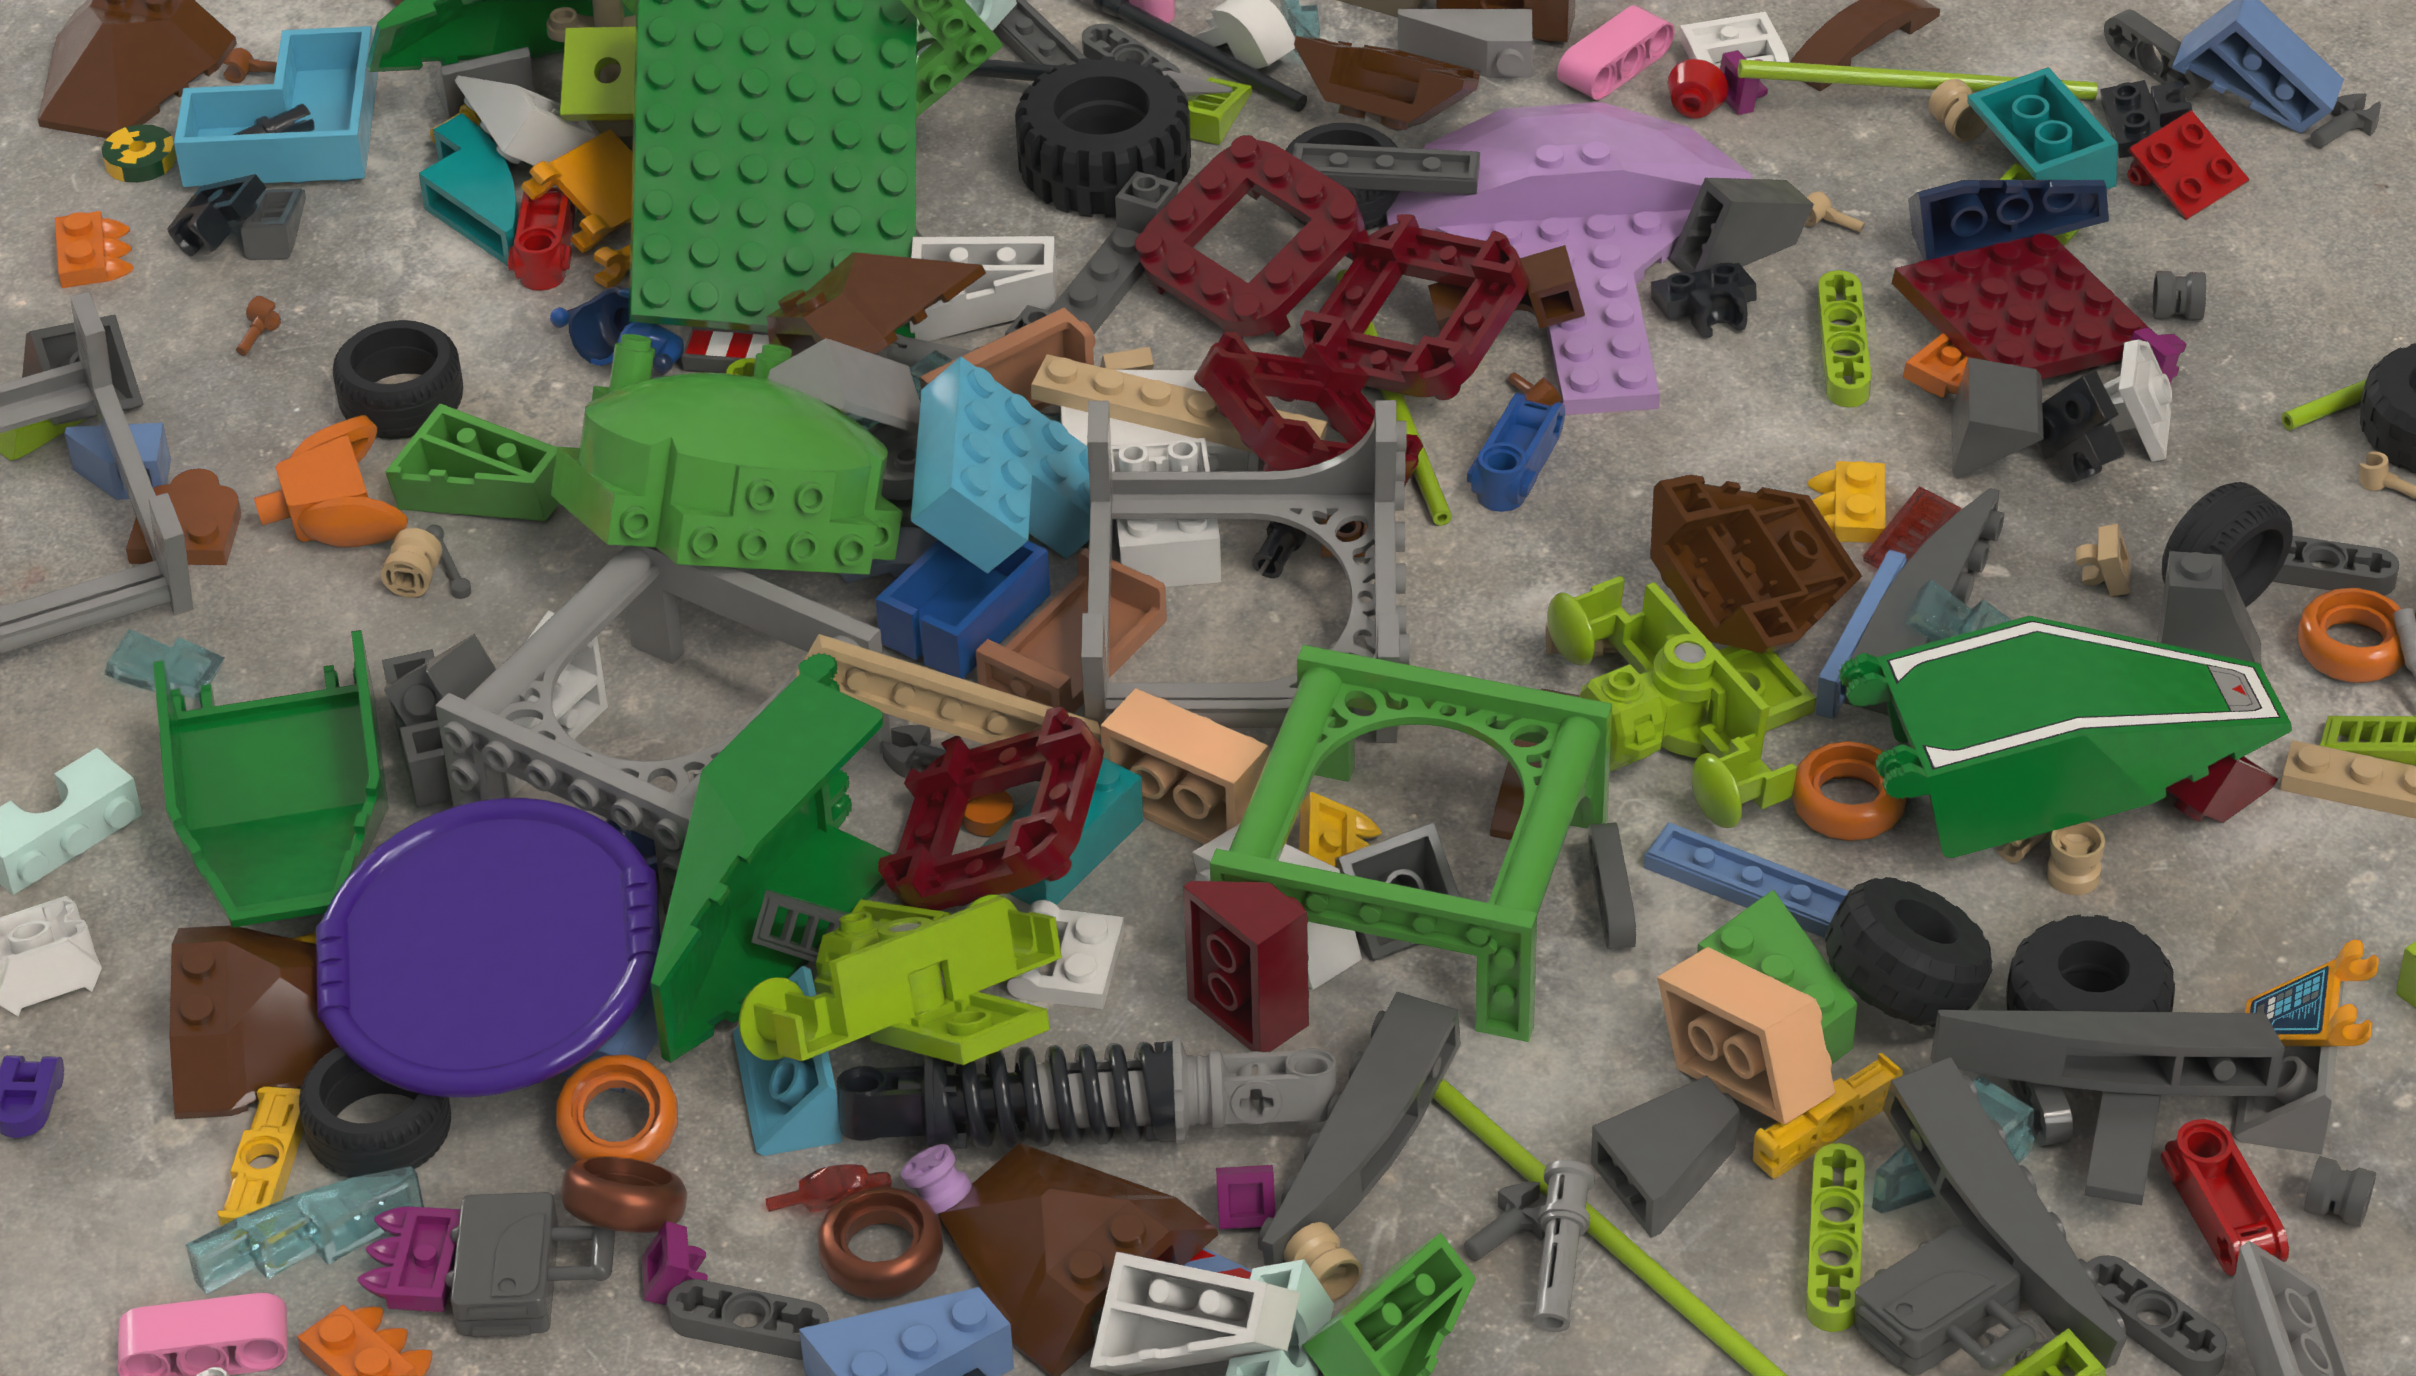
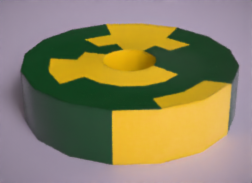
M139 124L120 129L111 134L104 141L101 148L106 172L114 179L123 182L139 183L154 180L166 174L174 166L177 159L172 135L166 129L155 125Z

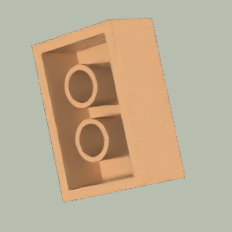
M1137 688L1101 724L1103 757L1141 776L1143 818L1204 845L1241 823L1268 759L1269 745Z
M1709 947L1657 977L1677 1070L1697 1080L1708 1076L1722 1093H1728L1732 1098L1784 1125L1835 1094L1831 1074L1832 1060L1826 1050L1821 1025L1822 1012L1815 998Z

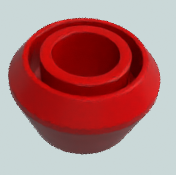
M1689 59L1678 63L1671 70L1667 81L1673 107L1680 114L1688 118H1702L1719 108L1725 102L1729 90L1728 81L1724 73L1714 64L1700 59Z

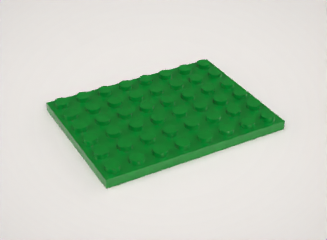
M636 0L629 322L768 333L766 316L780 308L778 304L780 299L800 289H803L806 293L852 252L912 257L913 237H916L917 18L901 0ZM910 322L895 330L896 334L915 339V333L910 331Z

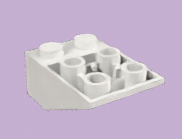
M459 75L455 79L456 84L465 96L464 103L477 113L481 119V128L491 135L498 144L496 147L498 153L512 163L519 164L521 161L535 166L541 161L551 162L600 135L591 121H564L560 116V103L518 85Z
M1205 438L1111 446L1112 472H1210ZM1114 519L1118 563L1145 575L1152 576L1156 580L1163 582L1165 587L1221 582L1220 535L1217 519Z

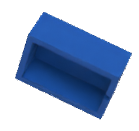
M937 540L875 598L878 629L881 631L882 644L915 660L923 655L925 665L942 673L964 679L977 666L976 650L987 639L1000 644L1051 595L1048 550L1027 541L987 574L950 547Z

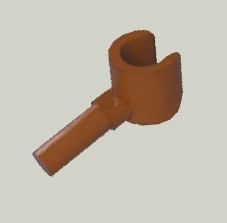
M235 48L230 51L223 62L229 65L223 75L227 81L239 83L245 79L248 72L276 73L277 62L253 59L251 53L246 49Z
M256 296L249 302L246 316L253 323L237 346V353L245 356L265 329L273 331L280 326L281 318L277 312L273 311L276 306L275 302L263 296Z
M1515 372L1511 373L1508 377L1509 383L1522 391L1529 401L1552 406L1554 403L1562 400L1560 393L1545 377L1540 379L1535 385Z

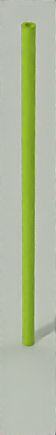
M1443 1078L1433 1099L1529 1182H1540V1192L1547 1197L1548 1185L1544 1181V1169L1546 1166ZM1586 1202V1211L1590 1215V1225L1586 1232L1752 1376H1788Z

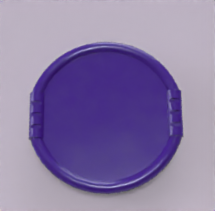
M499 798L459 805L428 816L393 835L361 861L343 882L330 902L322 921L316 926L318 1018L324 1023L337 1045L352 1061L373 1076L404 1090L430 1096L472 1098L507 1093L543 1082L568 1070L603 1046L630 1018L647 993L661 940L656 872L649 867L637 848L620 831L604 820L566 804L529 798Z

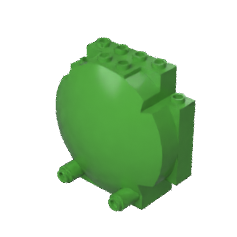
M635 334L621 335V342L615 344L609 387H593L592 401L588 402L585 406L580 448L557 447L551 490L552 497L607 545L656 547L677 565L870 575L872 559L895 560L903 511L881 496L888 455L887 448L881 441L857 421L835 407L800 390L767 379L770 369L791 358L792 349L780 345H763L762 353L756 354L753 377L726 373H689L651 379L655 349L651 347L650 338Z

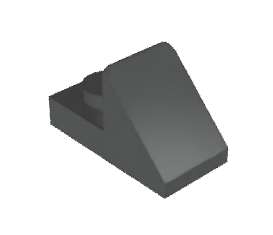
M473 634L385 686L384 691L405 725H416L436 720L438 717L435 705L448 693L465 700L496 670V667L476 635Z

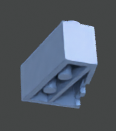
M2233 0L2184 36L2172 66L2173 69L2183 74L2189 70L2211 81L2210 88L2224 94L2225 90H2228L2250 101L2249 108L2300 134L2333 111L2344 78L2260 0Z
M980 1287L799 1329L806 1376H963L976 1368H979L986 1376H1001L1014 1369L1011 1324Z

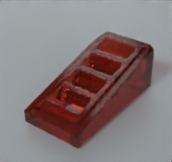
M1919 486L1863 555L1864 562L1879 569L1885 554L1889 550L1906 554L1908 562L1937 530L1961 510V507ZM1923 519L1933 524L1934 526L1932 528H1929L1926 525L1920 523V521ZM1913 530L1924 536V538L1921 540L1908 532ZM1902 541L1915 548V550L1910 552L1897 545V543Z

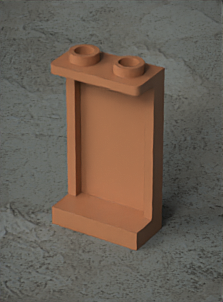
M1061 308L962 357L974 366L988 371L995 381L1012 393L1023 396L1033 408L1040 411L1052 404L1031 399V384L1046 355L1068 358L1073 361L1094 365L1093 347L1095 346V336L1086 322L1079 321L1066 308ZM957 359L920 376L921 390Z
M1084 548L1077 555V576L1008 644L1002 646L987 639L976 650L978 684L1053 708L1063 707L1066 712L1072 714L1084 704L1081 659L1083 613H1088L1089 549ZM1113 559L1111 569L1109 678L1167 621L1166 588L1164 583Z

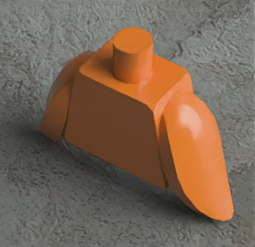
M361 415L321 429L306 438L295 449L290 458L279 462L275 467L282 490L254 497L262 526L291 518L297 540L302 542L316 540L339 548L360 547L394 540L401 530L407 528L408 518L398 508L368 497L358 463L366 456L374 443L377 426L366 415Z

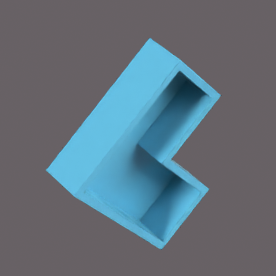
M372 26L282 30L274 84L183 88L174 140L183 187L203 186L256 174L263 183H304L320 180L348 181L365 178L378 72H369L366 65L373 41ZM301 103L308 108L311 114L296 120L295 123L313 118L315 125L314 130L308 132L232 135L254 126L255 120L260 117L267 116L270 119L295 108Z
M962 356L921 390L911 521L987 574L1028 541L1029 533L1066 559L1090 540L1091 499L1088 447L1072 436L1061 423L1051 421L1033 408L1023 396L1012 393L995 381L988 371L974 366Z

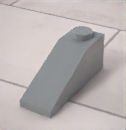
M1398 9V50L1481 71L1480 75L1484 77L1532 78V9Z

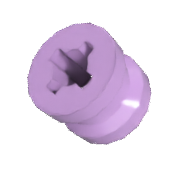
M946 1144L935 1145L923 1150L911 1158L901 1171V1178L906 1186L916 1189L919 1194L918 1197L927 1201L936 1214L954 1207L965 1198L972 1187L967 1174L957 1170L954 1166L955 1155Z

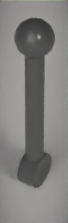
M430 525L426 531L433 534L440 541L443 549L441 560L452 580L451 593L453 597L459 599L468 597L471 594L470 581L466 578H461L443 541V528L439 525Z

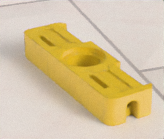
M1879 1053L1878 1060L1846 1080L1839 1078L1834 1081L1835 1094L1785 1125L1777 1122L1765 1131L1760 1128L1754 1136L1753 1162L1772 1179L1778 1178L1816 1154L1821 1147L1833 1143L1882 1112L1891 1080L1903 1076V1070L1883 1053Z
M262 1087L257 1091L259 1104L250 1130H244L230 1170L232 1184L223 1211L217 1210L221 1231L224 1235L239 1236L241 1230L249 1231L252 1238H265L270 1235L304 1133L299 1109L301 1089ZM261 1155H274L278 1158L272 1166L258 1169L250 1166V1163Z

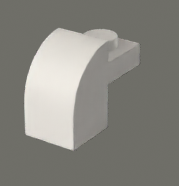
M1227 0L1211 10L1212 15L1206 19L1209 27L1194 35L1199 40L1213 47L1228 43L1236 59L1255 69L1269 66L1295 49V37L1287 21L1270 0Z

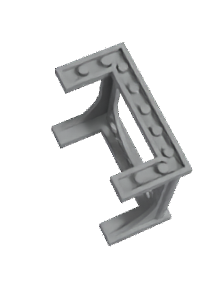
M90 291L70 296L80 361L0 384V433L94 406L153 561L30 599L0 605V654L166 603H170L174 616L194 610L184 532L169 494L155 495L112 384L105 330Z
M1375 400V417L1370 429L1355 446L1345 453L1310 467L1268 472H1112L1109 401H1088L1087 447L1091 499L1088 613H1083L1081 659L1085 718L1097 721L1100 731L1101 724L1135 688L1155 697L1163 698L1169 703L1199 716L1207 717L1227 728H1281L1297 690V673L1276 680L1250 683H1109L1113 519H1259L1279 522L1302 530L1317 539L1332 552L1344 569L1351 589L1352 606L1345 630L1331 650L1401 664H1410V635L1406 634V606H1396V594H1406V564L1396 563V552H1405V522H1395V511H1404L1406 421H1396V400ZM1327 516H1331L1327 524H1318L1313 519V517H1321L1327 520ZM1361 521L1368 527L1365 534L1355 541L1342 542L1335 536L1340 527L1348 522ZM1366 551L1365 564L1359 565L1355 563L1353 556ZM1374 579V584L1368 583L1369 581ZM1367 596L1371 598V601L1369 603H1361L1358 599ZM1375 615V621L1369 617ZM1359 635H1366L1365 644L1367 649L1356 646L1354 639ZM1354 708V714L1365 717L1375 713ZM1397 726L1376 730V743H1397Z
M617 545L618 554L465 700L448 693L435 706L454 807L477 801L505 798L501 772H506L530 783L540 791H548L572 802L582 810L594 812L616 822L626 830H633L653 839L664 914L667 916L702 769L796 678L798 669L736 731L722 741L683 757L659 761H633L606 756L588 749L570 737L558 723L552 708V697L556 682L565 667L625 608L627 609L632 647L673 664L684 653L677 596L806 652H809L817 636L821 634L883 654L881 631L876 627L734 567L677 565L656 547ZM531 695L539 698L536 702L527 701ZM883 713L884 725L862 747L878 755L882 753L881 741L891 743L889 715ZM522 717H535L542 720L532 728H526L513 722V720ZM690 770H699L693 772L694 779L690 782L689 775L687 772ZM659 776H668L676 782L677 786L670 793L650 784L651 781Z

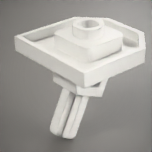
M2139 339L2125 342L2121 375L2103 384L2119 415L2105 423L2104 426L2111 424L2116 432L2136 428L2151 462L2164 460L2167 454L2171 418V385L2166 374L2162 373L2149 342Z

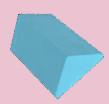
M802 966L789 980L797 984L804 995L816 996L811 969ZM739 1026L732 1031L755 1151L763 1156L842 1143L837 1092L828 1051L804 1061L788 1057L778 1060H763L753 1055L745 1047L740 1037Z

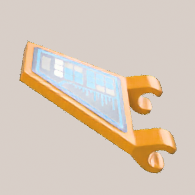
M2357 939L2351 940L2342 947L2336 959L2248 999L2245 1013H2265L2284 1046H2358L2365 1044L2371 1037L2372 1022L2368 1019L2360 1024H2353L2357 1019V1008L2352 1004H2346L2338 1008L2341 981H2365L2373 978L2378 971L2379 958L2376 955H2372L2368 959H2360L2364 954V943Z

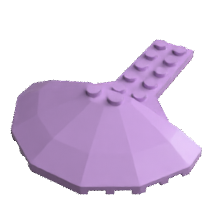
M1603 102L1504 108L1426 144L1423 149L1480 152L1477 194L1400 191L1396 200L1386 212V226L1398 223L1397 214H1412L1415 216L1420 228L1484 241L1488 239L1494 230L1507 236L1520 258L1566 245L1585 316L1546 327L1558 392L1562 396L1560 402L1565 405V415L1659 409L1660 393L1636 284L1644 279L1645 270L1653 263L1658 262L1662 264L1671 257L1705 177L1753 179L1752 174L1688 126Z

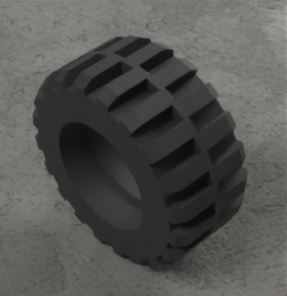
M1102 56V60L1090 61L1089 57L1077 59L1076 64L1072 65L1063 63L1054 67L1051 74L1044 72L1037 77L1032 86L1029 85L1020 97V103L1016 107L1015 122L1019 172L1022 174V180L1040 200L1047 205L1053 202L1057 210L1066 213L1073 210L1077 211L1080 216L1093 217V214H1105V218L1116 217L1115 197L1136 171L1176 182L1178 187L1188 174L1191 158L1188 100L1180 86L1168 74L1163 76L1160 69L1150 64L1145 67L1141 65L1139 60L1127 58L1125 61L1115 60V57Z

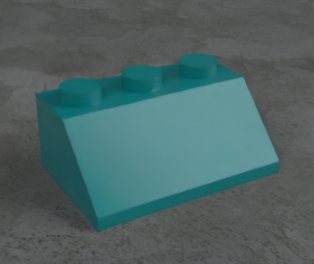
M2049 67L1967 95V103L2035 180H2104L2107 190L2116 187L2118 143Z
M1103 757L1080 841L1069 857L1072 861L1069 872L1057 881L1049 882L1043 879L1036 884L1018 889L1009 894L1029 905L1038 900L1050 901L1056 905L1059 904L1143 822L1141 776ZM1036 795L981 847L1008 840L1013 821L1031 815Z

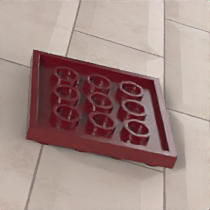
M2035 234L2032 238L2001 242L1983 248L1962 251L1953 255L1897 267L1894 270L1891 283L1941 334L1944 333L1949 338L1948 341L1955 348L1959 349L1964 357L2037 369L2041 374V380L2120 361L2123 359L2124 343L2131 341L2134 331L2148 327L2140 317L2129 309L2054 236L2049 234Z

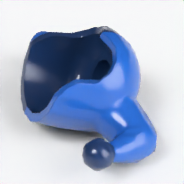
M613 286L605 289L590 301L570 310L558 307L550 314V321L556 328H562L569 324V334L574 348L590 364L600 366L612 364L615 344L621 342V335L623 334L641 335L651 339V347L655 349L653 369L657 373H668L672 369L673 363L684 352L683 339L672 331L658 324L629 322V288Z

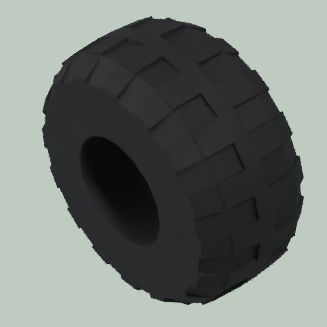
M2416 343L2405 348L2400 347L2384 356L2377 364H2374L2365 382L2360 410L2362 432H2364L2368 442L2375 451L2384 453L2388 457L2389 463L2398 468L2403 467L2411 470V473H2416Z
M1874 878L1857 884L1852 890L1850 889L1835 912L1825 933L1829 964L1833 972H1836L1841 978V982L1870 1006L1878 1008L1884 1014L1895 1019L1898 1018L1917 1026L1930 1025L1935 1027L1938 1010H1970L1981 995L1993 970L1989 941L1985 939L1983 931L1977 923H1974L1962 909L1954 906L1945 897L1934 891L1931 892L1916 883L1901 881L1897 878Z
M2081 914L2067 916L2056 922L2053 920L2036 929L2034 933L2024 938L2018 945L2009 969L2006 1007L2007 1011L2172 1012L2175 997L2174 970L2169 959L2161 951V948L2147 934L2143 935L2135 926L2124 921L2111 920L2108 916H2081Z

